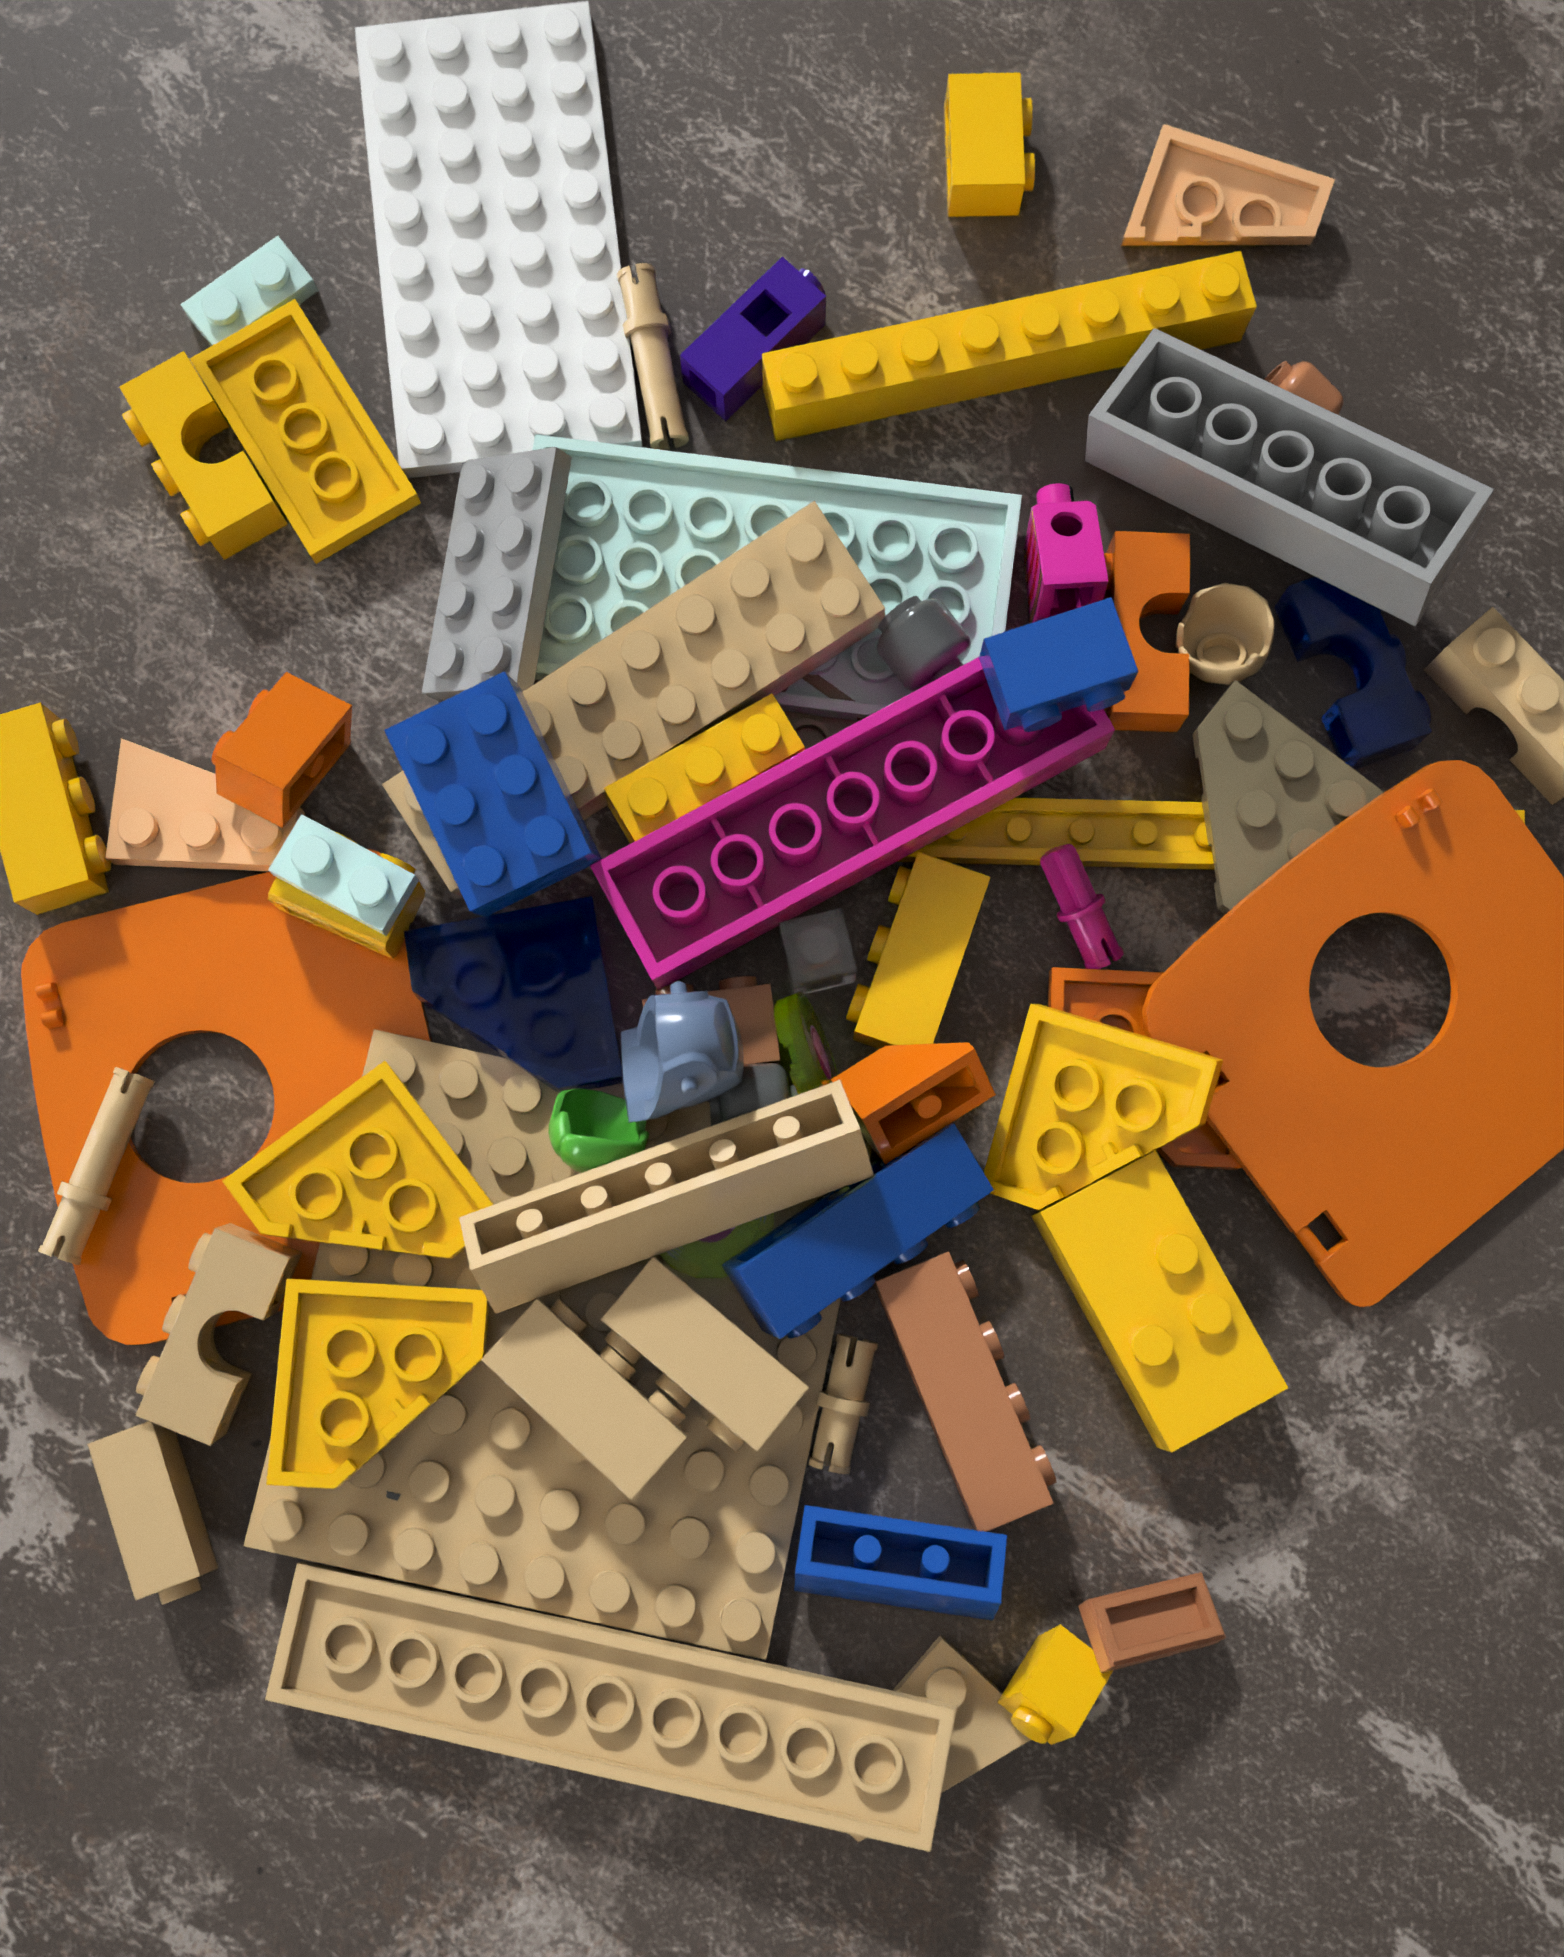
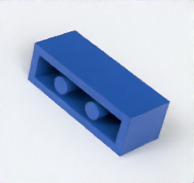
M805 1505L795 1570L794 1591L993 1621L1001 1605L1007 1535Z

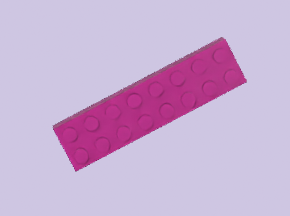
M979 657L590 865L651 980L656 988L660 990L662 987L674 983L1104 750L1115 728L1104 709L1089 712L1084 704L1061 712L1062 719L1049 727L1033 732H1025L1023 726L1020 725L1004 731Z

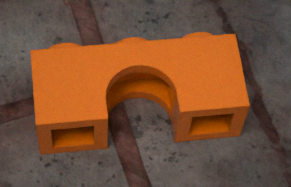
M1115 531L1107 552L1104 553L1108 575L1105 599L1112 597L1139 672L1130 689L1124 691L1125 699L1105 708L1104 711L1115 730L1178 732L1189 715V654L1165 653L1150 646L1141 634L1139 620L1152 614H1179L1190 594V534Z

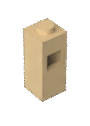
M148 1421L87 1444L135 1600L158 1592L161 1604H165L201 1590L198 1577L217 1569L218 1565L176 1433Z

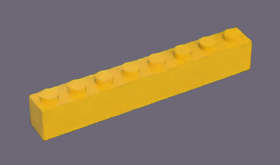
M1237 251L762 353V387L775 441L1123 367L1127 365L1154 328L1200 350L1239 342L1248 327L1257 305L1242 253Z

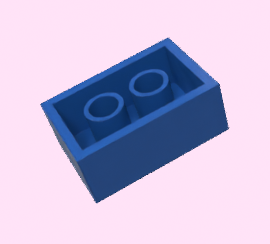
M505 671L384 730L470 912L486 917L602 860L520 686Z

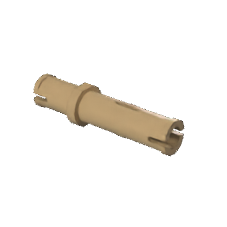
M648 263L635 264L639 280L638 284L636 279L632 277L630 266L620 269L617 273V280L620 282L627 317L623 324L625 337L629 338L633 348L650 434V446L652 449L670 450L667 430L669 431L670 438L674 440L675 448L681 447L689 441L667 339L671 334V329L666 314L662 313L655 279V267Z
M118 1067L114 1068V1075L69 1183L62 1181L57 1194L63 1197L43 1245H40L38 1250L40 1253L51 1257L56 1256L58 1257L57 1259L75 1265H80L81 1255L100 1210L107 1211L112 1199L106 1197L149 1091L155 1083L151 1079L138 1074H131L129 1071Z

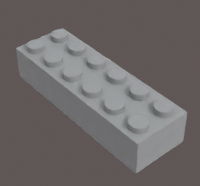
M1156 328L1151 331L1088 417L1086 462L1415 627L1477 535L1494 491L1493 488Z

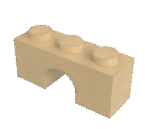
M1492 607L1453 640L1424 670L1465 714L1469 713L1473 708H1483L1495 714L1508 726L1518 744V752L1509 760L1553 805L1564 798V680Z
M232 1223L214 1228L212 1235L204 1233L196 1244L189 1261L188 1269L196 1273L187 1295H177L164 1319L162 1331L170 1335L160 1358L157 1356L150 1358L137 1383L136 1393L143 1395V1399L135 1416L209 1446L225 1436L252 1373L230 1365L219 1355L214 1343L216 1323L225 1311L243 1312L260 1320H265L276 1314L285 1295L286 1279H292L303 1252Z

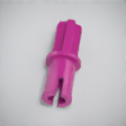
M1064 844L1050 849L1040 858V864L1061 909L1057 912L1056 916L1060 922L1067 923L1084 960L1085 969H1101L1110 965L1109 956L1112 957L1113 961L1119 960L1124 955L1122 947L1119 946L1102 909L1106 899L1103 894L1095 893L1075 847L1071 844Z

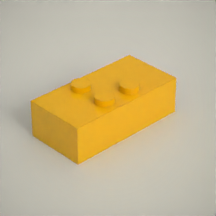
M1156 1150L1031 1216L1157 1448L1172 1453L1288 1389L1287 1384Z

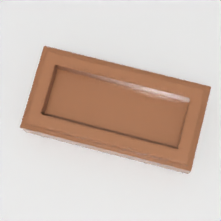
M1202 1572L1087 1599L1078 1606L1101 1673L1210 1646L1226 1638Z

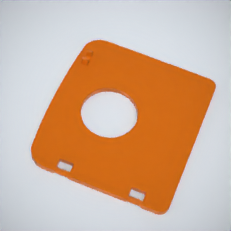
M1462 760L1439 761L1426 765L1373 799L1283 865L1195 941L1151 985L1142 1008L1143 1030L1147 1037L1223 1060L1220 1075L1224 1081L1215 1088L1206 1119L1288 1230L1294 1233L1314 1260L1315 1266L1337 1295L1345 1302L1359 1307H1369L1381 1301L1564 1149V877L1495 782L1481 768ZM1371 913L1396 915L1407 919L1423 929L1440 949L1449 971L1451 985L1448 1013L1442 1028L1434 1040L1415 1057L1387 1067H1370L1346 1058L1332 1047L1319 1030L1314 1019L1309 995L1312 967L1318 952L1326 940L1345 923ZM1321 1213L1326 1215L1342 1237L1328 1251L1308 1226Z
M368 849L379 856L381 854L373 849ZM270 872L63 922L43 931L28 948L22 963L21 979L33 1085L57 1206H59L63 1197L57 1194V1191L62 1181L69 1183L114 1075V1068L118 1067L129 1071L131 1074H136L152 1053L176 1038L194 1033L226 1035L248 1046L262 1061L273 1086L274 1115L267 1138L255 1156L362 1078L374 1029L432 1042L408 933L397 956L392 959L281 911L268 900V892L276 878ZM130 1137L106 1197L112 1199L107 1211L100 1210L81 1255L80 1265L73 1264L89 1318L93 1325L108 1339L125 1345L153 1344L168 1340L170 1334L162 1331L164 1319L177 1295H187L196 1273L188 1269L189 1261L196 1244L204 1233L212 1235L214 1228L232 1223L303 1252L292 1276V1279L311 1280L320 1242L261 1234L222 1182L226 1177L204 1183H184L170 1179L153 1169L141 1157ZM284 1298L282 1300L278 1312L283 1311ZM225 1311L218 1319L215 1327L255 1317L239 1311Z

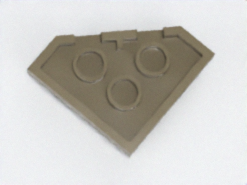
M1234 680L1192 734L1195 758L1199 759L1203 786L1201 799L1208 846H1211L1216 875L1214 889L1217 909L1227 914L1235 905L1283 865L1333 827L1384 793V791L1236 680Z

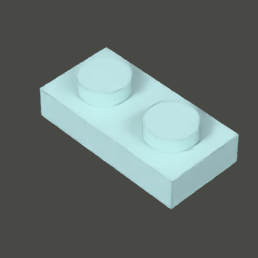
M276 236L180 305L207 342L213 346L296 299L298 304H301L318 292L313 278L280 237Z
M302 814L268 869L273 876L385 936L388 935L419 881L413 873Z

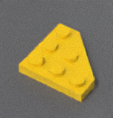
M1030 1004L984 1169V1174L994 1189L990 1194L1041 1210L1204 1125L1223 1060L1048 1006Z
M386 1061L380 1063L222 1180L252 1223L263 1235L453 1259L466 1249L459 1217L494 1205Z
M286 1279L266 1485L330 1489L340 1487L475 1368L486 1354L490 1303L483 1291Z

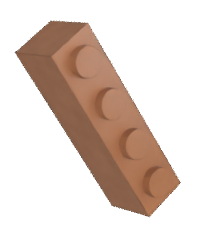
M946 1252L876 1281L873 1285L974 1530L987 1532L1054 1504L1047 1488L1057 1483L1054 1471L1043 1447L1039 1445L1031 1449L1021 1426L1022 1423L1031 1420L1027 1406L1016 1383L1005 1386L995 1362L1005 1358L1004 1352L990 1321L980 1325L969 1300L978 1297L979 1293L966 1262L961 1260L954 1263L950 1253Z

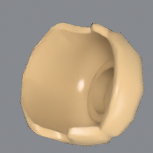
M1230 583L1208 587L1194 594L1183 620L1178 624L1176 634L1178 653L1189 654V672L1204 682L1231 685L1234 680L1239 682L1257 673L1264 665L1270 653L1274 637L1275 620L1267 599L1249 586Z

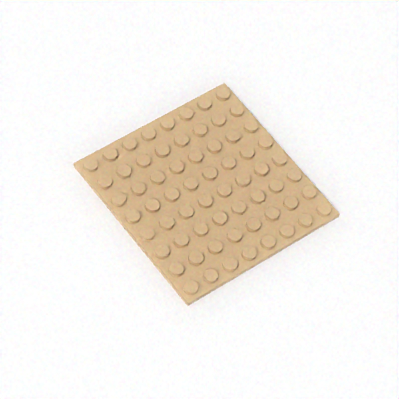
M375 1029L362 1075L363 1077L383 1061L388 1062L494 1204L580 1174L565 1164L554 1152L548 1135L549 1122L556 1097L561 1091L582 1088L602 1091L625 1099L623 1083ZM703 1102L696 1106L675 1110L657 1119L647 1120L645 1131L649 1132V1138L645 1150L710 1127V1102ZM863 1137L868 1157L870 1160L872 1147ZM824 1195L771 1213L766 1216L765 1223L763 1216L761 1222L760 1218H758L757 1220L738 1225L726 1238L720 1241L703 1242L697 1240L683 1245L684 1249L678 1247L681 1252L674 1249L680 1256L670 1250L679 1260H676L667 1252L653 1256L809 1387L758 1452L746 1442L736 1452L707 1427V1424L714 1415L695 1399L691 1401L687 1408L680 1405L655 1383L663 1372L642 1355L635 1365L628 1361L637 1370L629 1380L648 1398L658 1389L687 1416L679 1424V1427L688 1435L684 1442L635 1497L630 1500L495 1372L481 1361L338 1488L266 1485L269 1443L244 1546L766 1660L819 1407L817 1400L819 1391H822L841 1298L819 1312L822 1320L810 1331L793 1339H789L787 1335L779 1339L761 1330L722 1267V1264ZM320 1242L311 1280L482 1290L470 1270L466 1249L453 1259ZM652 1257L538 1299L544 1300L551 1307L560 1298L588 1324L580 1335L600 1352L608 1344L604 1338L612 1330L601 1320L602 1317ZM535 1300L496 1314L491 1305H489L486 1354ZM387 1491L401 1494L398 1501L387 1498Z

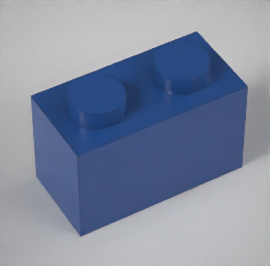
M1112 597L984 638L979 656L1004 731L1020 725L1023 726L1025 732H1033L1049 727L1062 719L1061 712L1084 704L1089 712L1113 706L1125 699L1124 691L1130 689L1139 672Z

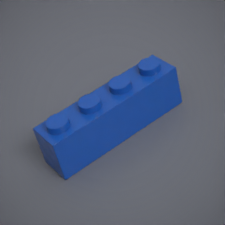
M950 1123L887 1164L879 1157L871 1163L873 1177L826 1193L722 1264L725 1272L763 1332L779 1339L785 1335L789 1339H793L805 1334L822 1320V1316L819 1313L821 1310L839 1298L842 1301H848L861 1295L875 1283L874 1273L892 1261L895 1264H901L914 1258L928 1246L925 1238L943 1225L947 1228L960 1225L979 1211L980 1207L977 1202L994 1191L954 1123Z

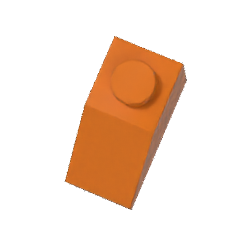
M969 1042L885 1045L831 1079V1082L841 1080L861 1129L862 1136L885 1164L996 1095L975 1048Z

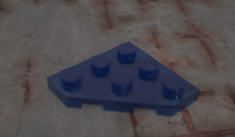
M592 896L404 931L411 987L417 999L558 1093L576 1088L591 1090L623 1083L622 1062L597 915Z

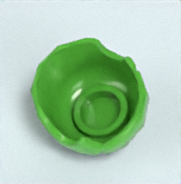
M582 1088L561 1091L556 1097L548 1129L550 1142L554 1152L562 1161L578 1173H583L644 1151L649 1138V1132L645 1131L647 1120L628 1122L626 1103L623 1098L598 1090Z

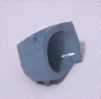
M680 981L670 985L671 994L649 996L644 1004L638 1026L621 1032L622 1076L629 1123L657 1119L675 1110L696 1106L718 1097L742 1082L744 1071L743 1044L740 1030L726 999L710 996L707 991L687 992L686 984Z

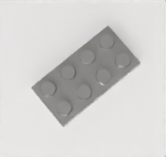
M552 447L477 458L462 463L422 694L437 701H444L504 671L520 686L522 692L534 685L572 460L571 456L559 448Z

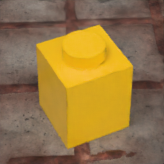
M1060 1624L1037 1636L997 1703L1013 1714L1011 1722L1023 1735L1037 1743L1045 1744L1048 1742L1053 1745L1076 1736L1113 1671L1101 1673L1093 1649Z

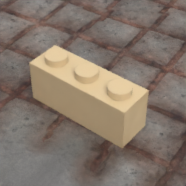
M652 1257L601 1319L612 1329L604 1338L609 1345L634 1365L642 1355L663 1372L655 1383L684 1408H687L693 1399L704 1406L714 1415L707 1424V1427L736 1452L739 1451L745 1442L758 1452L809 1388L655 1257Z
M537 1298L481 1360L632 1500L687 1438L688 1434L679 1427V1424L687 1416L658 1389L649 1398L629 1380L637 1370L611 1345L607 1344L598 1352L580 1334L588 1324L560 1298L551 1307L544 1300Z

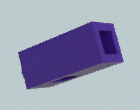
M782 256L680 354L683 383L726 422L762 387V353L806 344L825 326L826 294L820 281L807 269L801 268L798 271Z

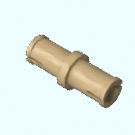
M837 1334V1344L826 1391H819L817 1405L823 1408L812 1457H810L808 1465L821 1470L824 1469V1466L829 1467V1472L850 1474V1462L860 1416H867L870 1402L864 1400L878 1343L863 1339V1341L858 1340V1337Z

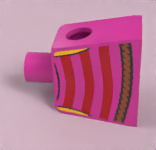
M1055 483L1042 487L1036 494L1037 505L1031 507L1024 544L1029 624L1104 599L1107 588L1108 575L1096 505L1090 501L1074 502L1073 489L1067 484Z

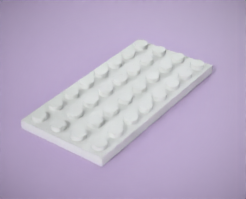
M589 1L355 27L398 463L406 477L416 478L461 472L462 463L471 459L532 451L535 434L643 448L631 345L629 338L625 337L623 324L627 317L620 282L617 280V273L621 269Z

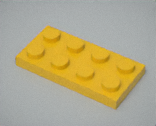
M296 299L190 358V361L315 564L421 504L413 486Z

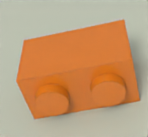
M285 672L270 691L264 689L255 697L250 706L248 717L236 731L229 730L225 732L217 742L212 754V763L215 765L216 794L283 828L351 743L352 705Z

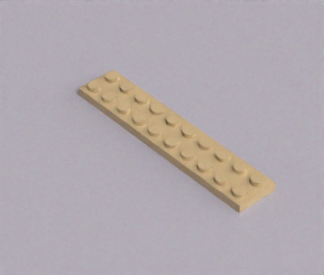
M302 1561L296 1565L265 1700L928 1852H931L956 1713V1705L308 1561Z

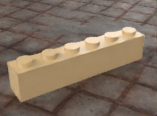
M841 1080L461 1216L459 1221L470 1270L496 1314L873 1177L874 1174L861 1129Z

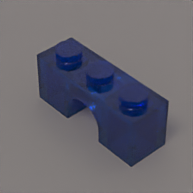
M1317 577L1288 586L1274 608L1297 662L1316 655H1333L1344 660L1352 668L1356 677V693L1337 699L1321 717L1337 757L1356 770L1414 749L1432 732L1429 726L1431 713L1423 694L1418 690L1414 691L1405 670L1406 654L1404 647L1396 635L1389 633L1380 613L1382 610Z

